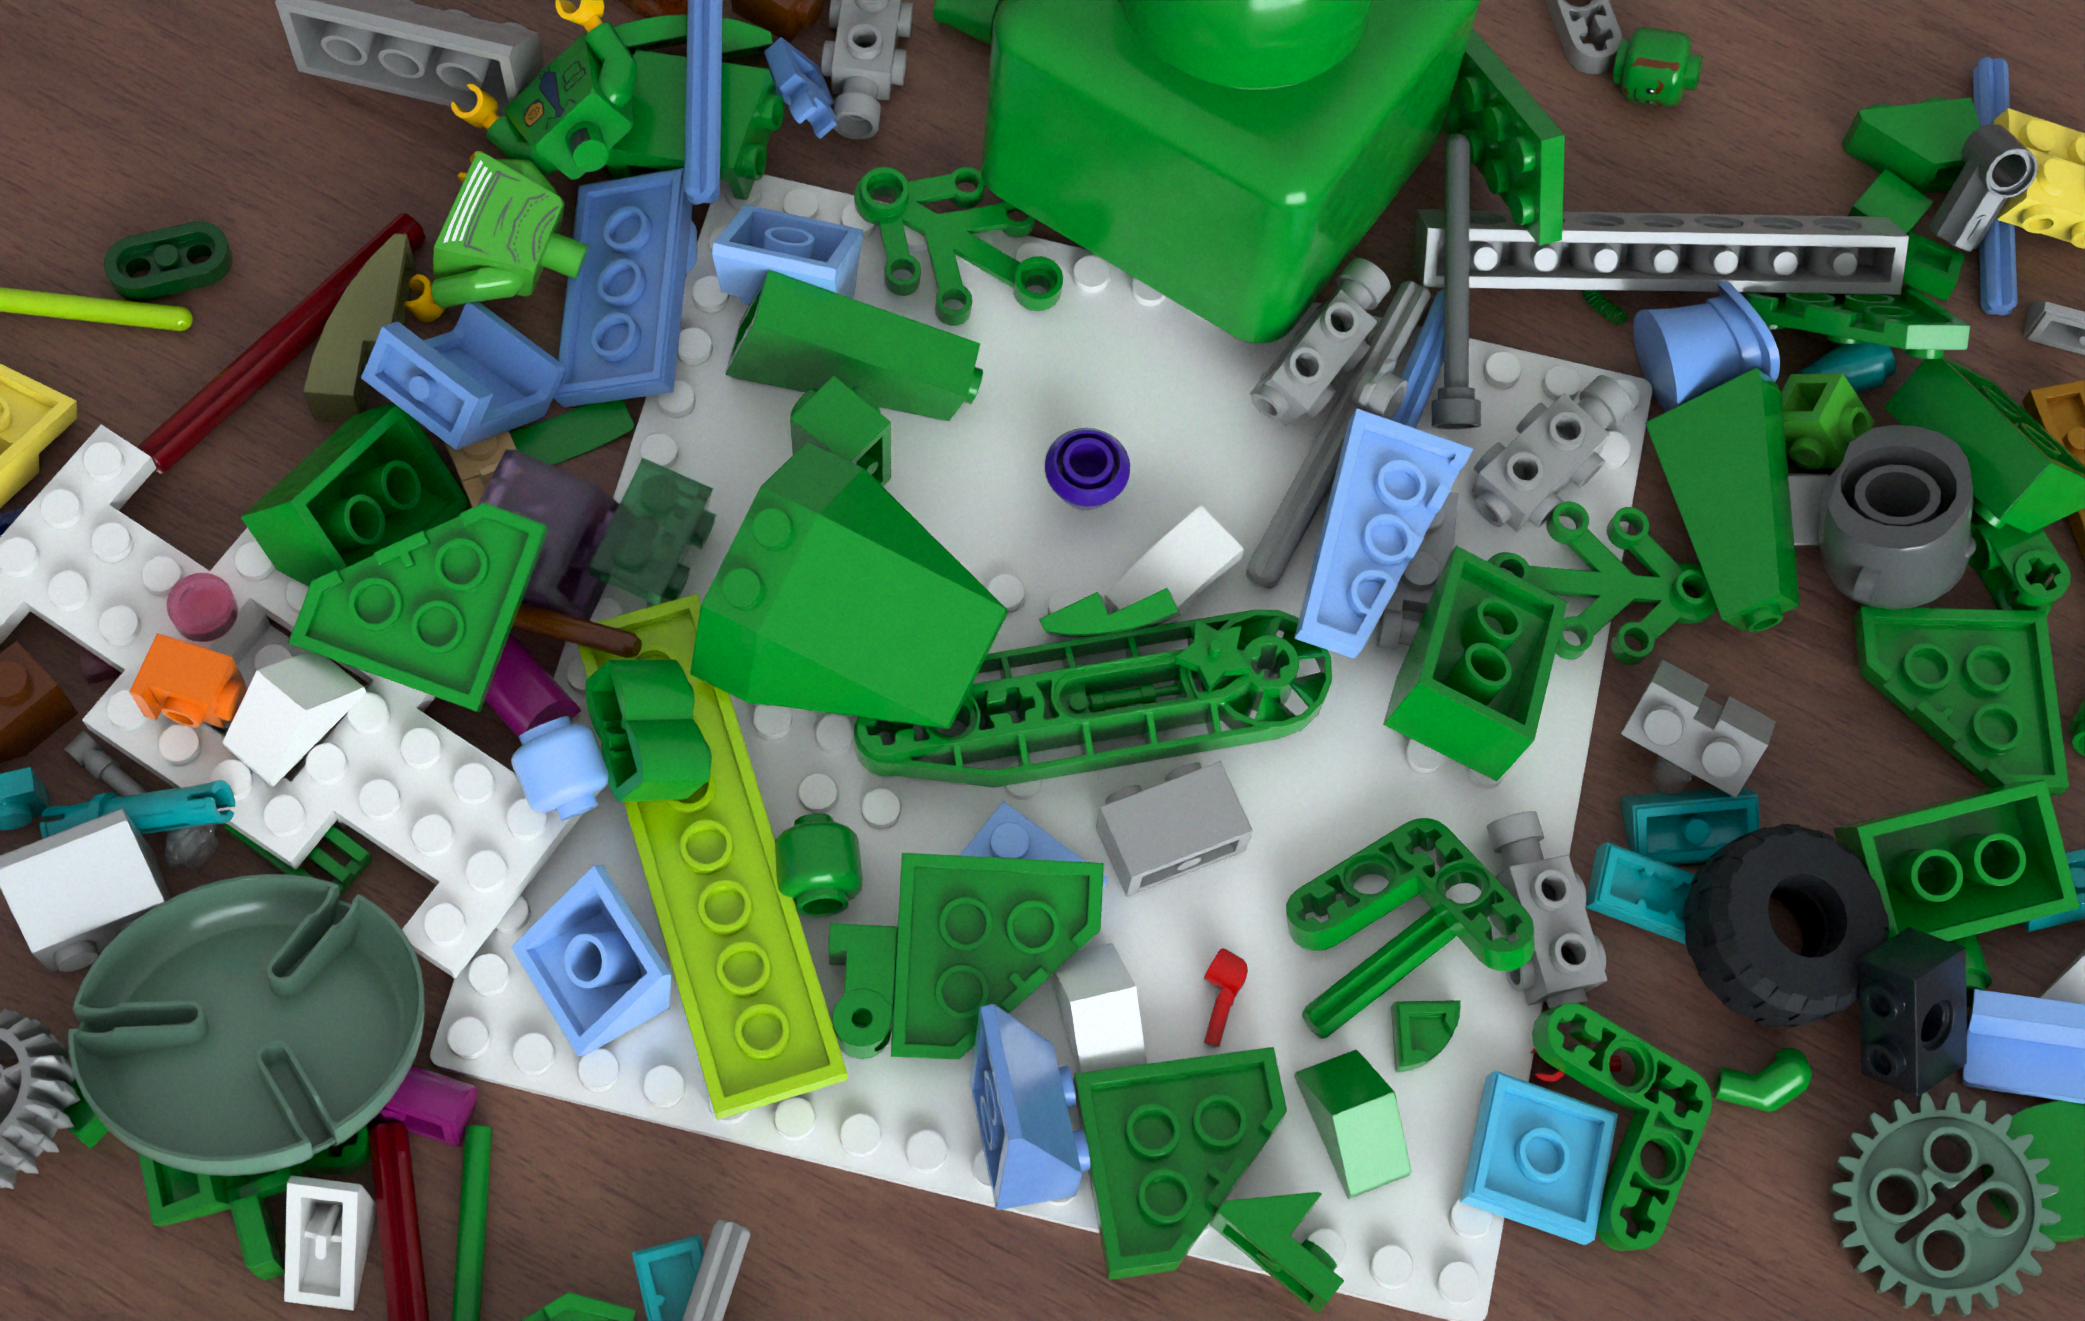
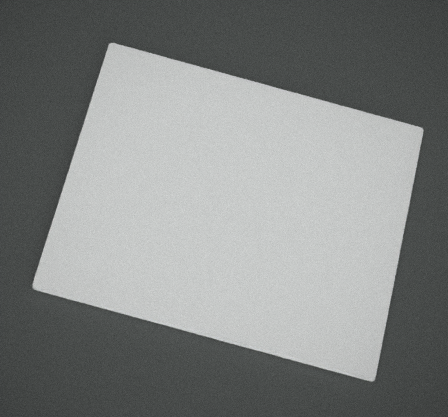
M764 174L760 180L754 181L748 200L734 198L729 183L720 179V196L716 202L710 204L697 242L696 265L687 273L685 278L674 392L646 397L574 617L597 622L694 594H699L702 604L760 487L793 456L790 414L796 402L805 392L725 375L739 322L749 305L741 302L739 296L721 293L712 250L714 241L745 204L863 229L854 300L980 343L975 367L983 369V376L978 393L973 403L968 404L964 402L950 421L880 408V412L891 421V479L883 488L1009 610L988 654L1080 639L1050 635L1044 631L1039 619L1096 592L1104 599L1105 594L1150 548L1200 505L1244 548L1241 560L1197 594L1193 607L1173 623L1249 610H1280L1298 618L1300 617L1333 482L1275 587L1265 588L1259 583L1251 581L1246 575L1247 564L1355 367L1347 374L1342 370L1338 372L1329 384L1336 390L1334 396L1315 417L1311 418L1305 413L1286 426L1280 420L1271 419L1261 413L1253 404L1252 396L1249 393L1257 385L1263 373L1271 367L1294 338L1296 331L1305 324L1321 303L1313 302L1294 328L1283 338L1269 343H1250L1225 332L1087 249L1028 235L1020 238L1010 237L1000 229L972 235L1020 263L1035 256L1046 257L1054 261L1063 273V285L1058 302L1047 310H1028L1016 300L1012 287L955 255L962 284L972 295L971 315L965 323L958 326H950L942 323L935 313L938 288L923 235L904 225L909 255L915 257L921 266L920 284L917 290L910 295H895L884 284V269L887 259L879 227L865 221L858 214L854 204V195ZM874 200V201H876V202H878V203L889 204V203H885V202H881V201ZM899 269L892 273L899 280H907L913 276L911 272L905 269ZM1031 285L1027 288L1032 293H1047V290L1040 285ZM949 299L943 303L950 310H959L964 307L963 303L956 299ZM1372 316L1377 323L1364 339L1367 344L1382 320L1381 317ZM1416 327L1393 372L1394 375L1401 378L1422 327ZM1469 338V387L1475 389V399L1481 401V426L1471 429H1439L1431 426V403L1433 400L1438 399V389L1444 387V362L1416 426L1418 430L1473 448L1467 462L1450 488V492L1459 493L1453 549L1455 546H1458L1486 561L1497 553L1510 552L1523 557L1529 566L1592 571L1566 544L1558 543L1549 535L1546 527L1547 521L1538 528L1528 521L1518 532L1507 523H1504L1501 527H1496L1489 523L1477 510L1475 499L1478 496L1472 489L1478 477L1474 467L1480 458L1496 443L1500 442L1504 447H1507L1520 435L1516 430L1518 424L1536 405L1543 403L1549 408L1564 393L1578 404L1580 402V393L1599 375H1604L1615 380L1624 388L1632 400L1633 411L1615 428H1605L1610 435L1599 454L1605 460L1599 471L1581 488L1570 481L1557 495L1563 502L1571 501L1578 503L1587 511L1589 516L1588 529L1622 562L1624 549H1620L1610 542L1607 536V525L1618 510L1624 507H1632L1646 429L1645 422H1647L1652 396V385L1650 382L1631 375ZM1078 428H1095L1111 434L1124 446L1130 460V475L1124 490L1112 501L1091 510L1077 509L1065 503L1052 490L1045 475V458L1052 443L1062 434ZM1556 428V432L1561 438L1569 440ZM1519 466L1513 469L1518 478L1528 480L1524 475L1525 467ZM1559 516L1560 523L1565 528L1576 530V524L1571 518ZM1619 522L1621 529L1627 534L1629 523ZM1501 568V569H1503V570H1505V571H1507V572L1513 574L1511 571H1509V570H1507V569H1505V568ZM1555 595L1567 602L1564 618L1577 617L1597 599ZM1105 601V603H1106V605H1107V608H1108L1110 614L1116 612V611ZM1402 610L1403 619L1421 621L1424 613ZM1379 620L1364 648L1355 659L1328 650L1331 656L1332 682L1319 715L1299 732L1276 740L995 788L902 776H878L869 772L861 764L854 750V725L859 716L810 712L804 709L773 705L749 704L730 694L774 839L776 840L783 831L793 827L797 818L815 813L830 815L834 822L848 826L858 837L862 869V890L854 899L848 901V907L838 914L827 917H807L798 913L832 1025L835 1005L844 996L846 965L829 964L830 923L898 927L902 853L959 856L1004 801L1084 861L1104 863L1103 874L1108 877L1107 886L1102 891L1101 931L1077 951L1110 943L1114 944L1136 986L1147 1064L1274 1047L1287 1112L1281 1124L1226 1201L1320 1192L1322 1195L1291 1237L1299 1244H1302L1304 1240L1315 1243L1334 1259L1337 1264L1334 1272L1345 1280L1336 1291L1337 1293L1449 1321H1483L1486 1318L1504 1217L1461 1203L1460 1197L1486 1076L1495 1070L1529 1082L1534 1053H1530L1534 1048L1532 1030L1535 1020L1542 1011L1543 1002L1528 1006L1524 991L1517 992L1511 987L1506 971L1488 968L1456 936L1327 1038L1321 1039L1305 1023L1302 1017L1305 1007L1432 908L1420 895H1417L1338 945L1327 950L1311 951L1300 947L1293 941L1288 928L1286 904L1290 895L1298 888L1401 825L1419 818L1434 819L1447 826L1494 877L1504 871L1506 867L1502 854L1495 853L1486 826L1495 820L1527 811L1537 812L1544 834V839L1539 841L1544 859L1570 854L1611 621L1593 636L1592 644L1581 657L1567 660L1555 653L1535 740L1498 781L1383 725L1396 677L1410 645L1398 644L1397 649L1377 647ZM1278 630L1276 636L1282 638L1284 632ZM1563 631V637L1569 644L1574 646L1581 644L1579 637L1574 632ZM1187 639L1140 646L1137 649L1139 656L1185 649L1188 647ZM566 641L553 679L582 710L570 720L572 725L584 724L589 726L593 730L602 750V740L592 725L587 708L585 692L587 676L578 645ZM1125 649L1074 657V661L1077 667L1125 659L1126 652ZM1315 658L1299 660V670L1296 678L1321 672ZM1063 660L1014 667L1010 668L1012 677L1064 669ZM1257 669V670H1256V673H1257V674H1259L1262 670H1264V671H1265V675H1264V678H1265V679H1269V680H1275V679H1277V675H1276V674H1274L1271 678L1268 677V674H1269V671H1270V670H1268V669ZM1000 670L978 673L973 684L1001 679ZM1201 678L1194 679L1197 692H1203ZM1175 681L1153 684V686L1158 688L1175 685ZM1292 688L1290 696L1284 705L1297 716L1306 711L1308 706ZM1176 694L1157 697L1156 702L1177 699ZM1251 710L1249 717L1255 719L1257 711ZM1016 711L1005 712L1010 714L1013 723L1024 721L1018 718ZM980 714V730H986L988 726L985 727V714ZM954 720L950 729H935L946 736H956L963 733L967 727L962 722ZM1220 721L1221 732L1232 730L1224 722ZM1205 723L1156 731L1158 742L1209 734ZM914 725L915 741H921L922 726ZM890 732L878 734L884 745L895 743L890 737ZM1143 734L1092 742L1094 753L1146 745ZM1080 745L1028 753L1029 764L1081 756L1082 751ZM1015 755L963 764V766L999 770L1017 767L1019 764ZM1221 761L1253 830L1246 851L1126 897L1096 830L1100 807L1106 805L1105 800L1110 795L1123 788L1139 785L1143 791L1164 783L1165 777L1170 772L1183 765L1199 762L1203 768ZM608 784L596 797L599 805L583 813L457 978L454 979L430 1051V1058L434 1066L440 1070L995 1207L969 1084L974 1047L959 1060L891 1057V1034L889 1044L881 1053L873 1058L857 1059L841 1051L848 1073V1080L716 1120L624 802L617 801ZM1420 846L1413 848V854L1423 851L1435 863L1436 872L1440 869L1436 862L1435 848L1431 851H1425ZM594 865H603L671 973L670 1009L589 1054L577 1056L511 946ZM1367 874L1358 878L1354 882L1353 888L1360 893L1375 894L1387 887L1389 882L1381 875ZM1460 883L1452 886L1445 895L1455 903L1466 904L1475 901L1482 892L1475 885ZM1340 893L1336 894V900L1338 901L1342 898ZM1310 912L1305 915L1306 920L1312 917L1316 918L1320 923L1328 920V914L1319 917L1314 912ZM1488 917L1487 919L1492 927V940L1503 937L1509 942L1508 937L1502 935ZM1224 948L1246 962L1248 973L1244 985L1235 997L1233 1006L1230 1008L1220 1047H1214L1203 1042L1215 1000L1221 989L1205 980L1204 976L1218 951ZM1050 975L1043 984L1008 1014L1051 1042L1054 1046L1058 1067L1069 1066L1072 1078L1074 1079V1075L1078 1072L1052 975ZM1460 1000L1461 1010L1458 1025L1442 1052L1432 1061L1419 1068L1405 1072H1396L1391 1006L1394 1001ZM1357 1049L1395 1091L1412 1173L1410 1176L1348 1199L1294 1075L1300 1070ZM1075 1103V1106L1067 1107L1073 1131L1081 1130L1077 1104ZM1088 1171L1082 1172L1077 1196L1003 1209L1099 1233ZM1212 1220L1187 1254L1188 1256L1271 1276L1210 1226Z

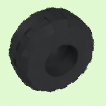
M1781 824L1769 828L1765 826L1740 836L1710 856V860L1698 869L1690 883L1691 888L1684 903L1683 919L1685 921L1686 934L1684 938L1689 956L1692 957L1703 983L1708 990L1710 989L1723 1002V1005L1737 1015L1741 1014L1754 1020L1755 1023L1770 1027L1807 1025L1819 1022L1849 1008L1852 1003L1860 999L1859 958L1888 941V933H1890L1888 914H1886L1881 893L1875 880L1871 878L1866 870L1863 861L1850 848L1847 849L1836 841L1833 836L1818 829L1812 830L1795 824ZM1770 897L1780 900L1792 910L1801 925L1804 941L1801 955L1792 952L1781 943L1772 929L1768 913Z

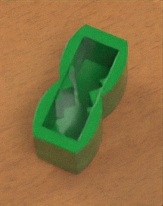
M608 660L586 680L585 692L590 720L597 735L602 740V756L608 770L607 782L618 802L687 799L710 780L711 751L698 725L693 720L694 691L677 660Z

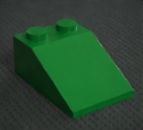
M1455 546L1447 559L1396 677L1383 725L1498 781L1535 740L1567 602Z

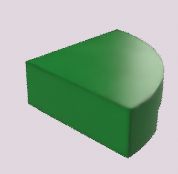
M1460 1000L1394 1001L1391 1006L1396 1072H1405L1419 1068L1432 1061L1442 1052L1458 1025L1461 1010Z

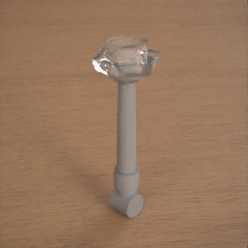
M82 731L63 749L79 766L83 767L86 765L85 768L101 783L106 782L121 796L147 793L144 788L119 768V762L105 750H101L102 748L86 732ZM217 823L165 831L168 833L164 854L165 865L169 868L179 866L196 868L205 863L213 855L218 845V839L214 835Z

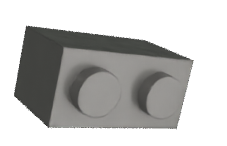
M1221 761L1203 768L1199 762L1189 763L1170 772L1165 777L1164 783L1142 791L1141 786L1133 785L1113 793L1105 800L1106 805L1100 807L1096 830L1126 897L1246 851L1253 832Z

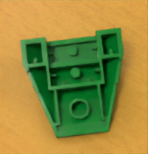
M807 441L760 487L701 604L690 674L749 704L773 705L804 709L810 712L835 713L880 721L950 729L1009 610L885 490L863 467Z

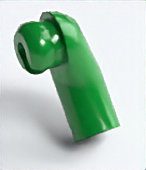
M1783 1048L1775 1053L1776 1059L1756 1075L1721 1066L1715 1077L1713 1098L1765 1112L1777 1111L1805 1092L1811 1081L1812 1070L1808 1064L1807 1057L1800 1050Z

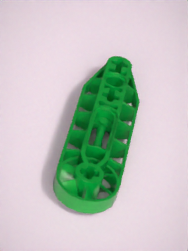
M1249 610L1197 619L1217 631L1241 626L1237 649L1251 668L1249 675L1224 676L1209 694L1203 682V692H1197L1193 680L1200 679L1198 672L1174 663L1175 657L1185 649L1139 656L1137 649L1140 646L1187 639L1188 646L1193 643L1195 619L989 653L978 673L1000 670L1001 679L972 684L955 720L962 722L967 727L963 733L956 736H946L939 733L934 727L922 726L921 741H915V728H913L914 725L858 717L854 725V750L861 764L869 772L878 776H902L995 788L1276 740L1303 730L1319 715L1332 682L1331 656L1327 649L1294 639L1299 618L1280 610ZM1278 630L1284 632L1282 638L1276 636ZM1125 649L1126 652L1125 659L1077 667L1074 661V657ZM1315 658L1321 672L1296 678L1299 670V660ZM1063 660L1064 669L1017 677H1012L1010 668ZM1257 669H1268V670H1270V671H1269V674H1268V677L1271 678L1274 674H1276V675H1277V679H1275V680L1265 679V678H1264L1265 671L1262 670L1259 674H1257V673H1256V670H1257ZM1175 681V685L1158 688L1153 686V684ZM1292 688L1308 706L1306 711L1297 716L1284 705L1290 696ZM1174 694L1177 699L1156 702L1157 697ZM1251 710L1257 711L1255 719L1249 717ZM1016 711L1018 718L1024 721L1013 723L1010 714L1005 712ZM980 714H985V727L988 726L986 730H980ZM1220 721L1224 722L1232 730L1221 732ZM1203 723L1206 724L1209 733L1158 742L1156 731ZM890 732V737L895 743L884 745L878 734ZM1143 734L1146 744L1094 753L1092 742ZM1080 745L1082 751L1081 756L1029 764L1028 753ZM1015 755L1019 764L1017 767L999 770L963 766V764Z

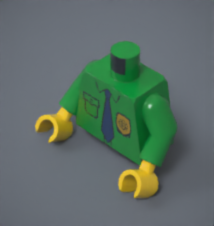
M556 0L557 13L566 20L584 26L588 34L583 33L517 95L503 109L506 115L499 117L497 115L498 103L495 98L474 84H467L466 86L476 93L477 105L468 112L452 101L451 109L454 114L476 128L485 127L488 130L486 138L508 159L532 161L542 174L550 175L556 170H560L568 178L575 180L579 179L585 172L597 171L604 167L609 158V150L631 130L634 124L631 99L637 80L638 68L634 58L610 22H602L601 18L604 13L603 0H581L578 9L568 0Z

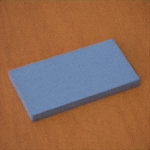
M684 168L579 185L572 239L589 245V250L578 278L568 277L558 354V361L564 365L565 373L553 396L563 408L674 392L693 204L688 201L687 194L684 191Z

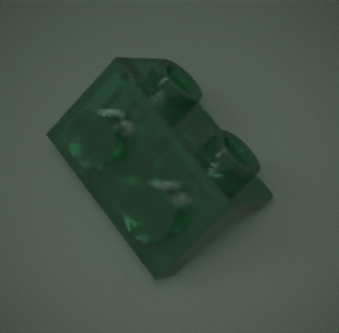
M642 457L590 564L588 575L648 600L646 608L662 604L666 599L669 601L679 599L692 569L683 565L691 545L699 549L703 548L717 517V514L708 511L713 488Z

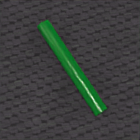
M467 1126L464 1131L452 1321H480L492 1128L488 1126Z

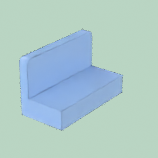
M1974 989L1968 1012L1967 1064L1963 1066V1084L1966 1087L2085 1104V1004Z

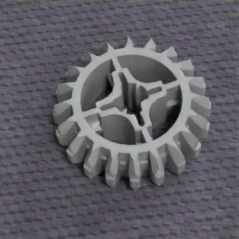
M7 1009L0 1013V1060L18 1058L19 1063L8 1068L0 1065V1188L14 1189L19 1170L25 1173L39 1174L36 1158L43 1151L59 1152L55 1140L52 1139L58 1129L74 1127L70 1117L63 1111L81 1099L76 1094V1090L69 1085L75 1080L71 1062L67 1060L69 1051L66 1049L65 1044L53 1034H50V1029L38 1020H30L18 1012Z

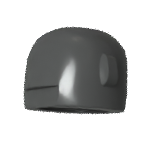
M1896 424L1872 428L1849 442L1842 464L1828 478L1821 491L1817 522V541L1820 559L1826 573L1839 592L1856 602L1874 608L1906 609L1936 600L1949 592L1961 580L1968 566L1970 556L1976 550V543L1971 533V517L1974 503L1972 474L1968 458L1958 443L1936 431L1919 426Z

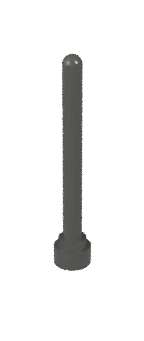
M1462 134L1451 135L1445 143L1444 387L1438 389V399L1433 400L1431 403V426L1439 429H1471L1481 426V401L1475 399V389L1469 387L1470 143Z

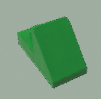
M1310 1192L1225 1201L1216 1212L1210 1226L1314 1312L1319 1314L1345 1280L1334 1272L1337 1264L1326 1251L1309 1240H1304L1302 1244H1299L1291 1235L1314 1208L1322 1193Z

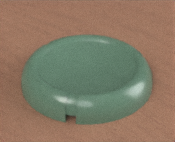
M289 874L248 875L219 880L176 895L165 901V903L152 908L121 931L103 950L84 978L74 1001L73 1011L80 1024L78 1029H69V1057L76 1081L84 1099L94 1114L112 1135L141 1155L175 1169L214 1176H240L279 1170L305 1162L313 1158L314 1154L332 1145L337 1146L366 1126L392 1099L407 1076L416 1058L422 1039L425 1019V991L422 972L416 953L398 924L380 907L360 894L356 895L351 905L340 900L339 886L337 884L311 877Z

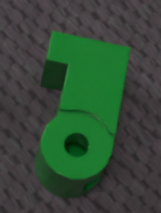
M830 923L829 964L846 965L844 996L835 1005L832 1016L833 1028L840 1050L850 1057L857 1059L873 1058L881 1053L889 1044L893 1021L898 930L896 926Z

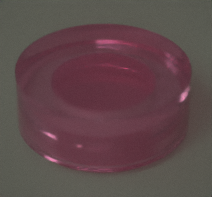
M196 573L181 579L172 588L167 599V612L176 630L182 636L196 642H208L222 637L232 628L237 619L238 604L231 588L222 578L209 573Z

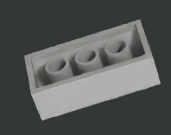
M411 0L275 1L299 72L451 107V102L454 101L466 111L473 110L477 105L476 93L466 86L467 84H474L495 98L498 103L497 115L502 117L506 115L503 109L545 67L538 32L530 31L517 23L506 22L500 24L474 18L460 10L448 9L444 11L418 5Z

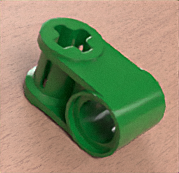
M1980 515L1971 518V533L1976 543V550L1970 556L1968 564L1977 572L1996 603L1998 610L2046 611V616H2048L2052 609L2053 601L2063 596L2069 587L2071 573L2044 530L2041 528L2032 533H2027L2007 523L2002 529H1998ZM2052 574H2054V578L2047 586V580L2050 578ZM2018 590V591H2019V594L2017 595V597H2016V598L2014 599V601L2012 602V601H2011V598L2014 596V594H2015L2016 591Z

